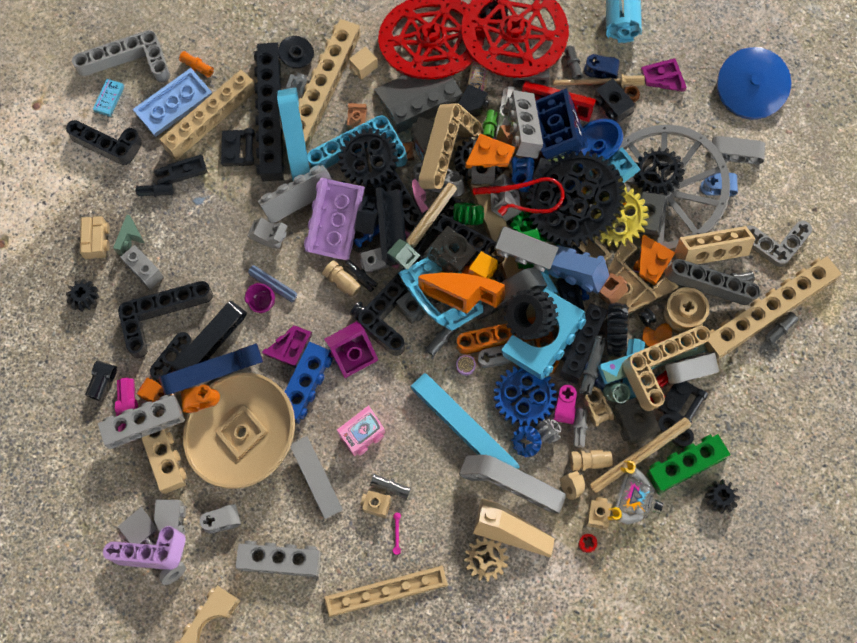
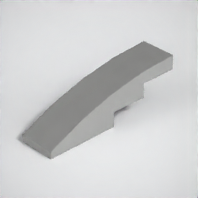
M308 436L291 444L293 454L324 518L326 519L342 511L340 502Z

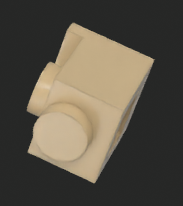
M368 490L367 495H362L360 506H363L362 510L365 513L387 518L392 498L390 495ZM373 499H377L379 501V503L376 506H373L371 504V501Z
M597 497L596 500L590 502L587 519L588 527L607 530L609 527L607 517L611 513V510H608V508L612 506V504L607 503V499ZM597 509H603L604 514L599 515Z

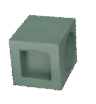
M401 239L387 252L400 266L407 270L420 257V254Z

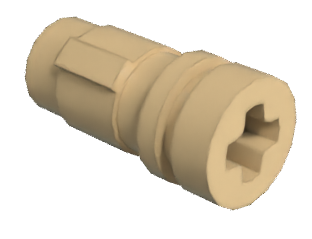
M335 260L331 261L323 270L322 275L327 279L329 278L330 282L336 283V287L343 293H347L351 297L355 296L360 290L361 285L352 276L343 271L344 268L339 266Z
M590 450L589 453H585V451H580V453L578 451L570 452L572 472L580 471V469L581 471H586V469L612 467L611 451Z

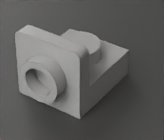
M298 72L297 75L290 74L286 89L296 88L298 100L302 99L304 88L307 83H310V80H307L306 75Z

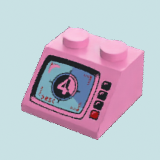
M368 405L338 428L337 432L340 440L355 457L357 454L359 456L364 454L368 450V446L373 442L378 443L382 440L385 429Z

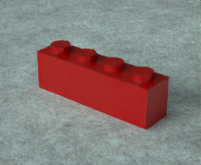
M526 81L522 88V92L534 93L535 101L560 91L559 89ZM569 92L579 120L590 122L596 99Z

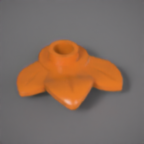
M668 323L661 324L655 331L645 327L642 333V340L648 347L672 338V329Z

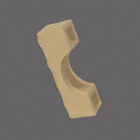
M218 585L216 588H212L206 596L208 600L204 606L201 605L194 614L196 618L192 624H187L182 632L184 634L183 637L175 643H200V636L204 626L215 618H230L240 600Z

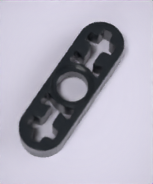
M178 333L150 368V375L154 380L159 381L158 377L171 373L170 367L175 360L167 361L166 356L170 352H175L177 359L193 341L188 333ZM180 339H182V340H185V339H186L187 344H186V345H185V344H181V343L179 342ZM174 346H176L177 348L179 347L181 352L179 353L178 350L174 348ZM162 361H164L169 367L167 368L166 366H164L162 364ZM157 369H158V370H161V369H162V371H163L164 373H163L162 375H160V374L157 375V373H156L155 371H156Z

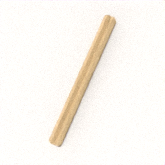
M683 418L625 460L633 461L636 466L690 428V421L687 418ZM623 460L590 484L591 489L597 493L622 476L625 472H622L620 468H627V463Z

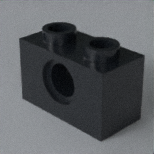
M613 78L595 91V103L603 108L608 119L619 123L634 112L636 104Z

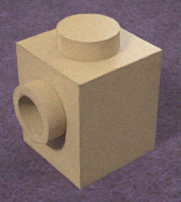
M366 46L349 58L351 73L354 76L357 75L361 80L378 68L377 58Z

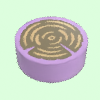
M463 355L458 358L456 368L461 375H470L475 370L476 363L471 356Z

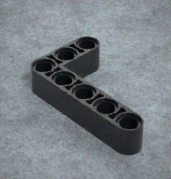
M426 210V211L422 214V216H421V218L419 219V221L417 222L416 226L418 225V223L421 221V219L423 218V216L426 214V212H427L428 210ZM440 213L427 230L426 236L413 248L423 257L438 234L476 255H479L482 251L491 256L496 251L494 250L496 242ZM447 226H452L450 230L444 231ZM468 234L465 239H460L461 235ZM483 242L481 247L476 248L477 243ZM499 255L491 256L498 260V264L505 260V257Z
M420 256L413 264L421 261L424 257ZM399 272L361 311L358 317L359 323L365 332L394 356H399L405 351L404 338L383 320L397 306L396 301L409 291L405 283L401 281L402 278ZM391 291L398 292L396 296L388 295ZM382 304L385 308L377 310L376 306ZM365 318H371L372 322L369 324L363 323V320ZM379 330L387 332L384 336L377 335ZM394 342L401 343V346L398 348H393L391 345Z
M198 281L122 303L118 308L126 348L134 358L139 359L143 358L148 352L141 321L210 302L213 298V292L209 284L205 281ZM201 290H207L205 294L199 295V292ZM183 295H189L187 299L180 300ZM165 300H170L167 305H162ZM151 305L149 310H144L145 306ZM133 310L130 315L125 316L127 311ZM137 327L135 332L129 333L131 328ZM136 345H141L139 350L133 351Z

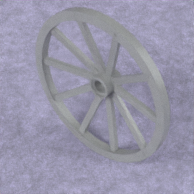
M677 125L651 126L624 138L620 148L623 147L626 150L629 147L637 160L642 155L634 143L651 136L661 135L662 151L667 148V134L683 136L695 141L681 161L684 163L682 169L685 168L700 145L712 155L718 167L679 182L680 187H674L673 193L667 191L666 196L667 202H669L691 230L692 234L689 236L709 233L724 214L730 194L728 168L718 148L699 132ZM721 173L722 190L720 200L675 191ZM633 177L629 178L626 181L634 185H637L638 183L634 181ZM673 197L715 206L716 209L709 220L701 228L697 229ZM664 216L660 237H658V243L674 251L676 250L679 239L675 241L664 242ZM618 226L615 231L621 233L624 230ZM632 237L633 244L641 249V239Z

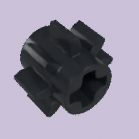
M452 196L440 213H444L448 217L453 216L454 205L460 203L461 199L456 200Z

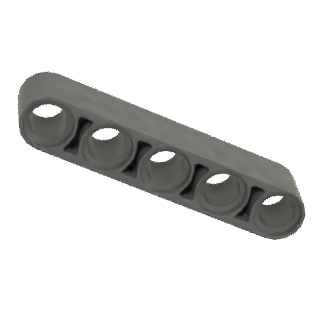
M682 259L675 260L665 270L666 278L673 283L695 288L701 292L741 305H749L760 296V288L755 283Z

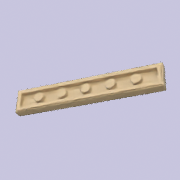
M442 565L328 595L324 599L330 618L447 587L448 584Z

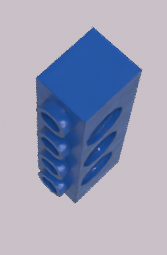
M310 341L285 390L292 404L295 423L297 424L300 423L301 419H305L308 413L306 408L309 402L312 403L316 396L315 390L318 385L322 384L325 377L323 373L326 368L331 366L333 361L329 349ZM318 363L319 367L317 369L311 370L309 368L311 364ZM304 380L311 381L307 387H302L301 383ZM296 397L302 398L299 404H293L292 402Z

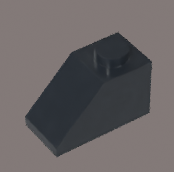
M468 84L458 104L472 116L478 117L489 106L488 92Z

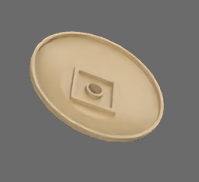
M255 373L232 374L217 380L209 386L220 394V400L217 405L194 413H188L183 431V445L190 466L203 480L217 487L239 489L262 481L279 467L293 441L295 416L287 394L274 381ZM242 428H246V434L243 437H239V431Z

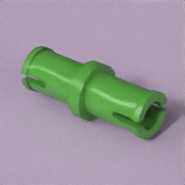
M495 110L487 111L486 120L483 122V135L493 139L494 132L497 130L496 120L498 117V113Z

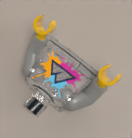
M624 460L627 463V468L621 467L620 470L628 474H625L615 507L608 508V510L613 512V516H608L607 519L616 520L628 525L645 519L648 516L649 510L661 513L664 502L653 499L655 489L652 487L651 482L635 467L633 461Z

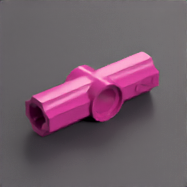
M120 378L117 380L116 416L121 415L127 409L134 410L138 408V402L135 399L134 379ZM121 424L118 432L123 431L126 428V424Z

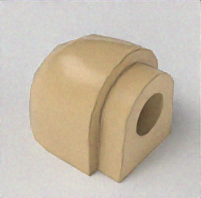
M578 471L567 474L559 479L561 488L568 499L574 500L583 494L585 482L583 476L579 475Z

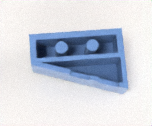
M557 245L558 250L552 266L548 270L549 274L555 278L561 277L571 285L577 284L587 292L593 291L598 294L610 276L604 257L598 256V258H593L587 252H584L583 255L577 254L575 249Z

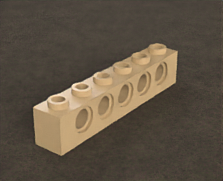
M242 70L238 71L160 138L163 148L175 160L180 158L255 93L253 80Z

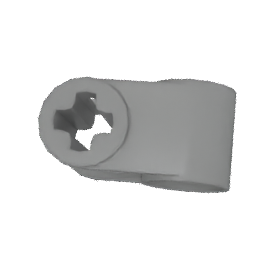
M234 504L204 513L200 518L201 527L209 534L239 527L241 521L237 506ZM210 519L213 520L211 527L207 525Z

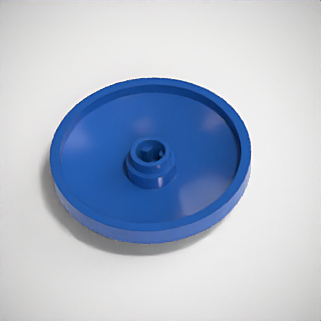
M759 47L744 48L733 53L723 63L717 77V92L721 102L731 113L744 119L757 120L773 115L784 105L791 91V75L785 62L774 52Z

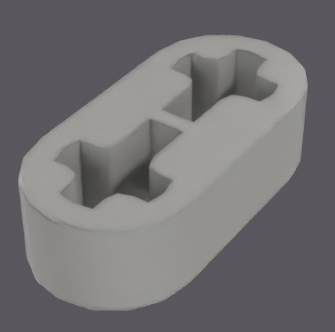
M505 345L481 350L478 355L479 365L483 368H491L510 363L511 361L503 356L497 357L502 355L501 350ZM484 355L494 357L490 358L488 363L485 360H481L484 358Z

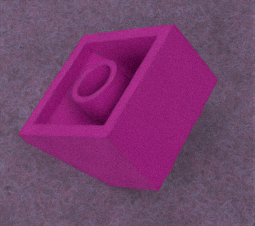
M358 321L324 338L344 378L379 361L364 328Z

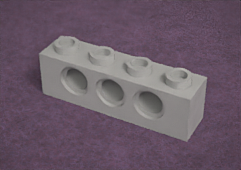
M513 90L511 97H508L506 101V108L509 110L508 121L511 122L510 134L513 135L512 146L515 147V154L517 156L538 158L543 141L534 93Z
M164 395L156 402H146L140 408L134 410L127 409L119 416L104 418L103 422L98 423L104 445L110 450L184 422L185 419L178 399L174 395ZM163 409L164 414L156 417L157 411ZM140 417H145V421L142 424H137V420ZM121 424H126V428L123 431L118 432L119 426Z
M245 541L244 544H238L235 568L238 571L319 578L321 552L314 546H305V549H297V546L292 544H285V547H277L276 543L266 542L262 546L257 545V542ZM263 552L264 558L260 562H255V554ZM283 554L284 560L276 564L274 562L275 556ZM297 556H304V562L301 565L294 564V559Z

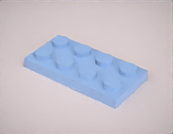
M190 68L136 106L133 111L154 137H157L193 111L213 93Z

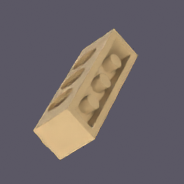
M746 226L680 237L675 250V257L698 265L748 256L755 237Z
M157 411L156 417L162 416L160 412ZM140 417L137 420V424H142L145 421V417ZM165 428L160 430V434L157 437H152V434L142 437L159 490L166 494L186 486L185 479H187L184 468L179 466L178 461H181L177 449H173L172 443L175 442L171 432H167ZM162 447L167 448L165 454L158 455V452ZM168 465H173V470L170 473H165V468Z

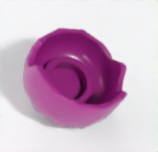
M255 283L246 290L244 300L252 311L266 313L275 304V294L267 285Z

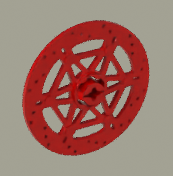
M406 0L400 3L387 14L380 26L378 42L382 56L398 72L418 79H440L463 71L475 60L470 56L467 49L462 55L456 53L463 40L461 25L450 15V12L454 11L463 17L469 4L462 0ZM426 7H441L439 11L418 14L414 12L417 9ZM426 17H434L430 23L423 19ZM441 17H443L441 24L436 23ZM402 18H406L407 22L400 35L392 36L397 23ZM417 20L423 25L421 27H418L415 21ZM449 20L455 27H445L446 21ZM412 25L416 31L406 34L409 26ZM475 29L477 40L483 48L485 34L482 29ZM448 32H457L452 35H447ZM416 37V40H405ZM457 39L453 48L447 42ZM407 45H418L416 53ZM444 45L447 48L448 52L444 51L440 47ZM402 46L413 60L408 62L403 59L394 47ZM422 48L426 49L425 53L420 56ZM433 50L441 54L435 56H428ZM444 59L449 61V63L439 66H422L424 62Z
M472 0L467 6L461 25L464 45L475 62L494 74L510 78L534 76L552 67L565 51L569 37V25L564 10L556 0H533L534 3L531 5L509 0H496L498 5L484 19L478 18L479 13L487 4L494 0ZM505 7L511 13L510 16H506L504 9ZM512 7L523 8L526 10L517 15V13L514 11ZM542 9H546L550 14L555 26L554 31L547 29L540 13ZM499 10L501 11L502 20L491 19ZM533 12L529 20L524 18L528 13ZM535 17L538 18L542 28L531 25ZM489 25H500V28L497 29ZM475 29L483 30L490 46L487 51L479 44ZM532 30L543 35H531L530 33ZM488 31L499 34L495 42H492ZM502 39L505 40L506 43L498 48L497 46ZM528 40H540L530 49ZM545 41L553 42L550 49L543 56L536 60L533 58L532 55ZM519 44H525L526 52H523ZM510 45H514L518 53L504 50ZM498 55L520 58L523 64H509L495 58Z

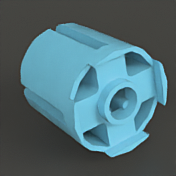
M606 0V36L608 39L609 36L618 39V43L634 41V37L642 34L641 0H624V17L622 0Z

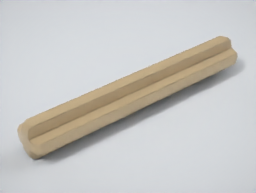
M450 182L446 184L408 237L406 242L411 247L417 246L455 193L457 188L454 184Z

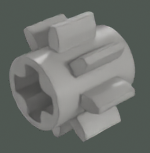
M548 418L538 424L540 428L538 432L542 442L551 444L561 438L558 434L561 432V427L557 421H550Z

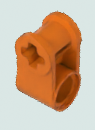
M146 377L136 395L153 403L160 400L159 398L164 396V392L159 383Z
M205 384L181 391L182 411L185 413H194L208 407H213L220 400L219 392Z

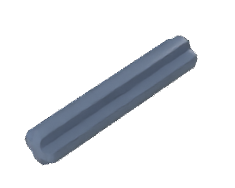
M255 265L249 269L248 273L250 276L267 285L288 301L294 302L298 295L295 291Z

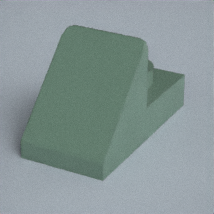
M126 215L113 247L120 256L131 248V240L145 244L130 215Z

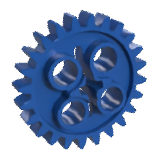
M513 366L512 373L506 370V376L500 375L502 382L496 381L498 388L494 389V393L497 396H494L493 400L498 401L495 408H501L499 415L506 414L505 421L511 418V425H514L517 421L519 422V427L523 423L530 426V422L537 426L538 419L540 421L545 420L544 415L550 417L551 413L549 410H554L555 408L551 403H556L557 401L556 398L552 397L557 394V391L551 390L555 387V383L549 384L551 376L540 380L521 367L520 370H517L515 366ZM528 379L532 382V385L525 386L522 381ZM539 386L538 389L532 391L534 387ZM513 390L517 395L509 397L506 392ZM522 393L524 395L529 393L528 399L526 397L521 399ZM537 394L542 395L544 400L538 402L534 399V396ZM517 400H519L516 405L511 406V403H514ZM524 405L528 408V411L522 413L518 410V407Z

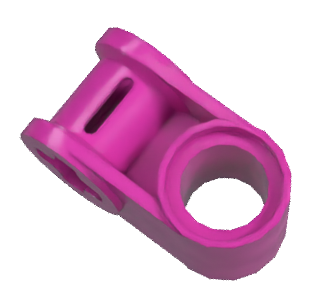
M564 385L560 388L554 413V420L557 422L574 423L577 391L571 385ZM565 392H569V399L565 398Z

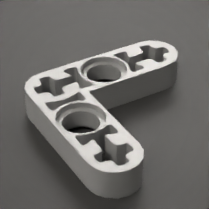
M799 221L784 240L778 244L758 228L751 225L746 226L753 233L755 241L758 237L760 238L757 244H753L752 249L777 267L785 266L812 232V227L808 222ZM802 227L805 228V232L798 237L797 234ZM787 240L795 241L796 247L790 248L787 245ZM767 242L770 245V249L763 250L760 243ZM782 254L784 256L783 259L778 260V256Z

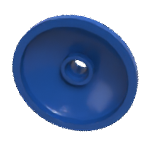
M598 119L583 126L588 142V148L580 150L584 156L589 151L591 156L597 153L598 158L602 155L607 160L620 148L623 141V131L617 122L610 119Z

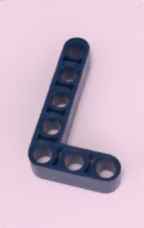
M256 343L158 378L164 395H169L262 363L263 359Z

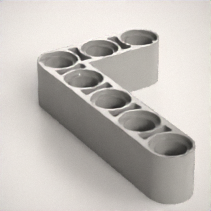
M151 30L77 53L72 58V63L78 74L87 76L146 56L156 81L163 83L170 79V71L155 32Z
M490 455L466 456L459 473L461 477L470 481H489L555 514H560L566 498V494Z

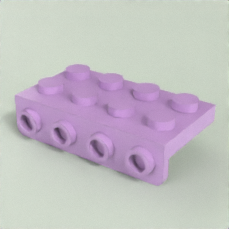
M320 178L316 185V200L312 203V218L308 222V236L304 241L306 252L342 260L350 259L355 235L357 210L362 202L365 187Z

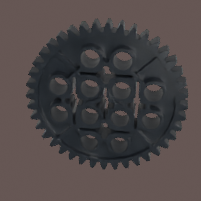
M572 151L570 157L565 153L563 159L558 156L557 162L551 159L552 165L545 164L546 170L540 169L541 176L535 175V178L550 177L555 180L558 179V182L561 183L564 189L565 198L563 202H567V204L551 213L528 212L531 215L529 218L533 222V226L538 229V232L544 238L547 237L549 242L553 241L556 245L561 243L563 247H565L567 242L570 248L573 247L574 243L577 247H580L581 242L587 246L588 240L595 243L596 236L601 240V233L608 235L606 229H614L612 222L618 223L616 216L622 217V213L619 210L625 209L621 203L626 202L625 197H623L627 195L624 190L626 186L622 182L624 181L622 176H619V170H616L615 165L611 164L608 159L605 160L602 155L599 158L597 153L591 156L589 151L586 152L585 156L582 151L578 155ZM583 168L580 173H576L578 169ZM600 174L598 178L593 179L594 175ZM550 181L533 184L534 188L528 189L531 195L527 196L529 199L527 206L530 209H550L561 198L558 186ZM571 185H575L572 190H568ZM592 191L590 195L585 196L586 192ZM547 196H550L549 200L544 201ZM609 196V199L607 201L602 202V199L604 197ZM584 208L581 213H577L578 209ZM601 213L598 219H594L595 215ZM555 219H559L556 224H552ZM576 225L573 230H569L570 226Z

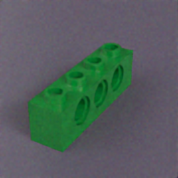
M711 434L701 439L702 443L696 446L692 443L685 447L684 452L678 455L675 452L666 457L667 461L663 463L658 461L650 465V470L646 474L657 494L659 495L726 460L731 454L719 434L713 437ZM700 450H706L709 457H702ZM683 459H689L692 463V466H685L683 464ZM665 468H672L675 472V475L669 476L666 473Z

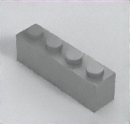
M317 165L311 168L309 173L295 177L293 182L280 185L275 192L264 194L258 203L269 222L274 224L316 200V185L320 178L332 180L327 169L323 165Z

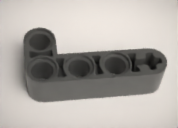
M527 268L501 282L505 284V299L496 308L482 302L483 313L476 318L477 320L486 318L507 306V300H511L510 297L518 291L543 290L546 288L547 284L541 271Z

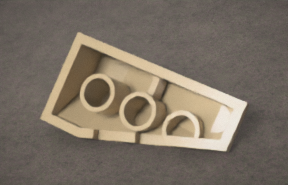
M481 498L473 534L551 558L555 540L553 537L503 505Z

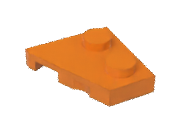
M480 134L465 167H507L515 152V147Z
M643 234L641 238L639 276L656 285L674 257L675 252Z

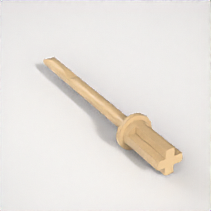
M621 74V78L614 79L618 84H621V88L630 85L644 86V75L623 76ZM611 79L553 80V85L605 84Z

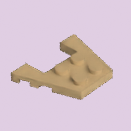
M629 240L626 241V246L621 243L610 267H608L609 274L613 273L617 277L620 275L627 281L628 291L616 303L626 304L628 306V314L679 289V286L669 281L666 276L653 288H650L632 271L625 262L638 250V247Z

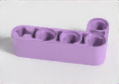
M166 526L160 531L156 545L109 542L103 549V556L121 566L173 570L180 563L186 538L180 531L171 526Z

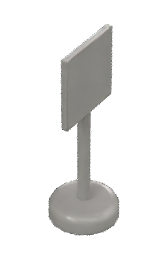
M142 507L118 526L130 543L142 544L145 541L148 545H154L149 537L158 528ZM180 561L179 565L173 570L163 569L159 580L163 585L175 582L184 574L186 566Z

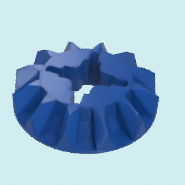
M521 426L513 432L514 436L511 441H513V449L518 452V455L532 457L539 452L542 440L539 432L534 427ZM525 438L529 440V442H532L527 444L526 447L525 443L521 442V440Z

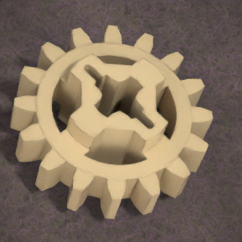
M484 537L483 542H480L477 538L476 545L469 544L472 550H466L465 554L469 558H465L464 562L470 564L466 569L473 570L472 577L477 574L479 575L478 581L486 577V581L489 582L490 577L497 580V573L500 575L504 574L501 568H507L508 565L504 561L508 560L509 556L503 555L507 549L500 548L502 542L495 544L494 540L487 541V538ZM487 546L486 549L481 552L476 551L480 547ZM493 549L498 552L500 559L495 557ZM489 555V559L492 562L488 561L487 564H484L481 557ZM473 559L478 561L480 565L479 570L474 566ZM491 567L496 568L494 571L486 573L487 569Z

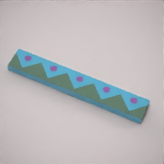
M702 344L695 349L655 365L651 369L707 351L706 346ZM631 355L598 365L604 384L627 377L622 364Z

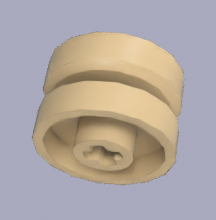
M684 287L677 289L670 295L663 309L664 323H668L672 332L677 335L702 326L709 315L710 306L708 300L702 292L695 288Z

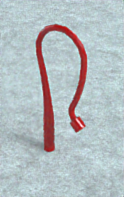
M550 177L515 185L473 187V195L495 194L527 187L543 181H550L556 184L560 190L561 198L559 202L550 209H530L515 204H507L497 211L501 216L505 215L508 208L530 213H551L561 206L565 198L561 183Z

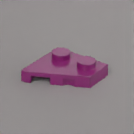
M676 58L641 67L640 71L642 76L644 75L646 86L681 92L686 91L687 87Z
M294 325L287 330L286 334L277 338L276 342L268 349L265 348L262 354L296 368L310 341L312 332Z

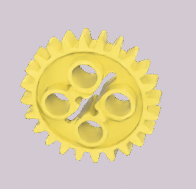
M627 187L624 188L627 195L623 197H625L627 204L624 206L625 209L620 211L622 217H617L618 223H613L614 229L608 231V235L601 233V244L607 240L609 247L612 242L615 243L616 247L619 246V242L626 246L627 240L633 243L632 237L639 239L638 232H645L642 226H647L648 223L643 219L649 218V215L643 212H646L648 207L642 206L645 200H639L641 197L640 193L634 195L633 188L629 192H627ZM609 196L604 197L602 199V202L607 201L609 199ZM629 209L636 211L632 216H627L625 213ZM601 213L595 215L594 219H598ZM619 225L626 227L621 233L615 231Z

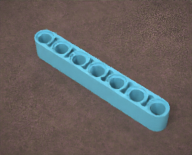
M426 373L410 386L413 392L477 455H490L516 469L520 468L519 464Z

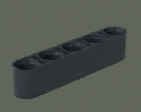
M232 300L229 301L170 367V372L209 360L245 319L247 312Z

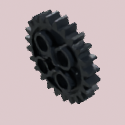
M364 128L362 129V134L355 131V137L349 135L350 141H343L346 147H340L342 153L338 154L339 159H341L338 163L342 166L340 169L344 173L345 178L350 177V182L356 181L358 186L363 182L366 188L368 183L375 187L376 181L381 185L382 178L388 181L387 174L393 175L391 168L397 169V165L394 162L399 161L396 156L398 155V150L395 149L396 144L395 142L392 143V138H387L386 132L380 135L379 129L373 133L372 128L369 129L368 133L365 132ZM365 143H368L372 172H369ZM375 145H380V147H379L378 149H376V150H373V149H372L373 146H375ZM356 149H362L360 153H354ZM383 162L381 166H375L376 163ZM359 166H365L363 170H357Z

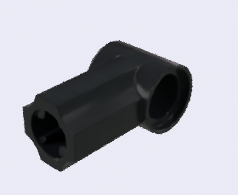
M97 360L93 365L92 379L85 395L91 399L102 401L109 383L116 376L117 366Z

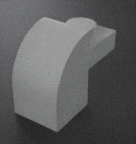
M263 218L254 220L247 237L265 246L279 248L286 236L285 230L287 225L282 222L274 225Z

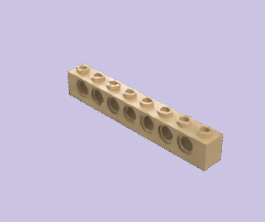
M340 19L338 24L334 25L332 37L327 40L325 51L319 56L318 66L312 71L311 81L309 84H306L302 99H299V112L306 150L361 36L360 25ZM283 132V134H282V139H283L284 145H285V147H286V142H285V137H284V132Z
M828 256L822 260L820 258L816 259L810 264L811 267L809 269H801L795 274L796 277L794 279H786L780 284L781 287L779 289H771L765 294L766 297L764 299L758 298L750 304L751 307L745 310L743 308L737 312L733 320L727 319L720 324L721 328L718 330H710L711 338L704 343L709 353L715 352L716 360L718 361L835 282L842 273ZM812 274H816L819 280L815 279ZM797 284H801L805 290L800 289ZM782 294H786L790 300L784 299ZM767 304H771L775 310H770ZM752 314L757 315L760 320L753 319ZM736 325H742L744 331L739 330ZM721 335L728 336L729 341H724Z

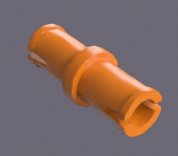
M183 51L179 56V61L190 66L193 71H198L207 78L212 76L214 68L202 62L201 58H195L186 51Z

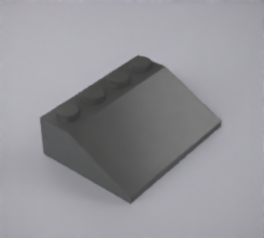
M437 60L425 66H439L442 64ZM404 75L374 89L398 134L435 117L441 104H457L462 97V92L452 76L440 79H418Z

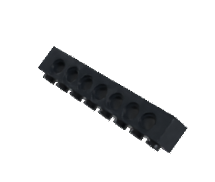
M278 42L257 44V51H254V61L257 62V67H254V75L257 78L254 88L255 93H258V98L255 99V108L258 110V115H255V123L259 127V131L255 133L256 142H259V148H256V157L259 159V164H256L257 175H260L262 182L284 180L283 127L277 100L278 90H281V60L278 52ZM269 142L273 143L270 146H266V144ZM268 159H274L272 162H266Z

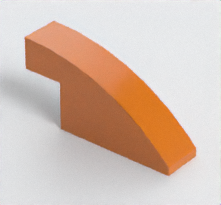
M432 273L418 277L419 288L424 294L466 314L479 301L496 308L505 299V284L481 276L462 273Z

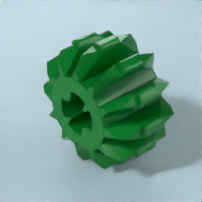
M466 202L454 205L453 220L465 225L483 223L485 212L482 205Z

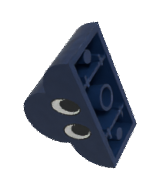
M567 88L535 101L543 141L541 151L547 160L558 158V156L564 157L565 153L570 155L572 151L577 152L588 148L584 129Z

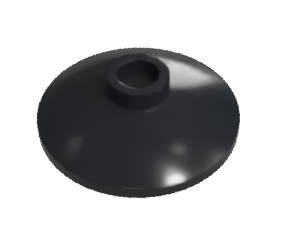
M289 36L283 39L278 48L279 57L282 62L292 68L306 67L314 57V49L311 43L300 36Z

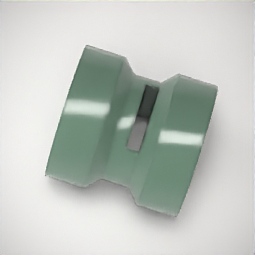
M611 382L605 385L603 394L608 401L624 403L630 397V389L626 384Z

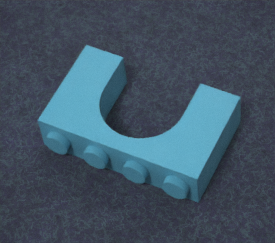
M546 288L543 292H547L549 294L548 297H553V304H557L558 307L555 309L558 312V317L555 320H557L559 334L555 341L545 347H533L512 335L501 350L503 357L540 380L551 374L555 361H559L562 358L567 344L571 345L575 339L574 334L578 329L581 330L586 323L585 311Z

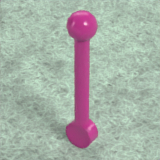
M397 512L393 515L395 519V547L393 553L395 555L401 553L399 548V520L401 514Z

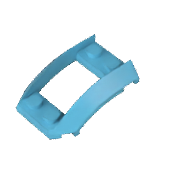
M444 247L413 264L408 270L404 269L399 272V275L422 309L437 323L453 331L483 313V305L479 301L467 314L455 308H451L441 314L418 286V277L420 275L440 272L461 273L454 261L450 260Z

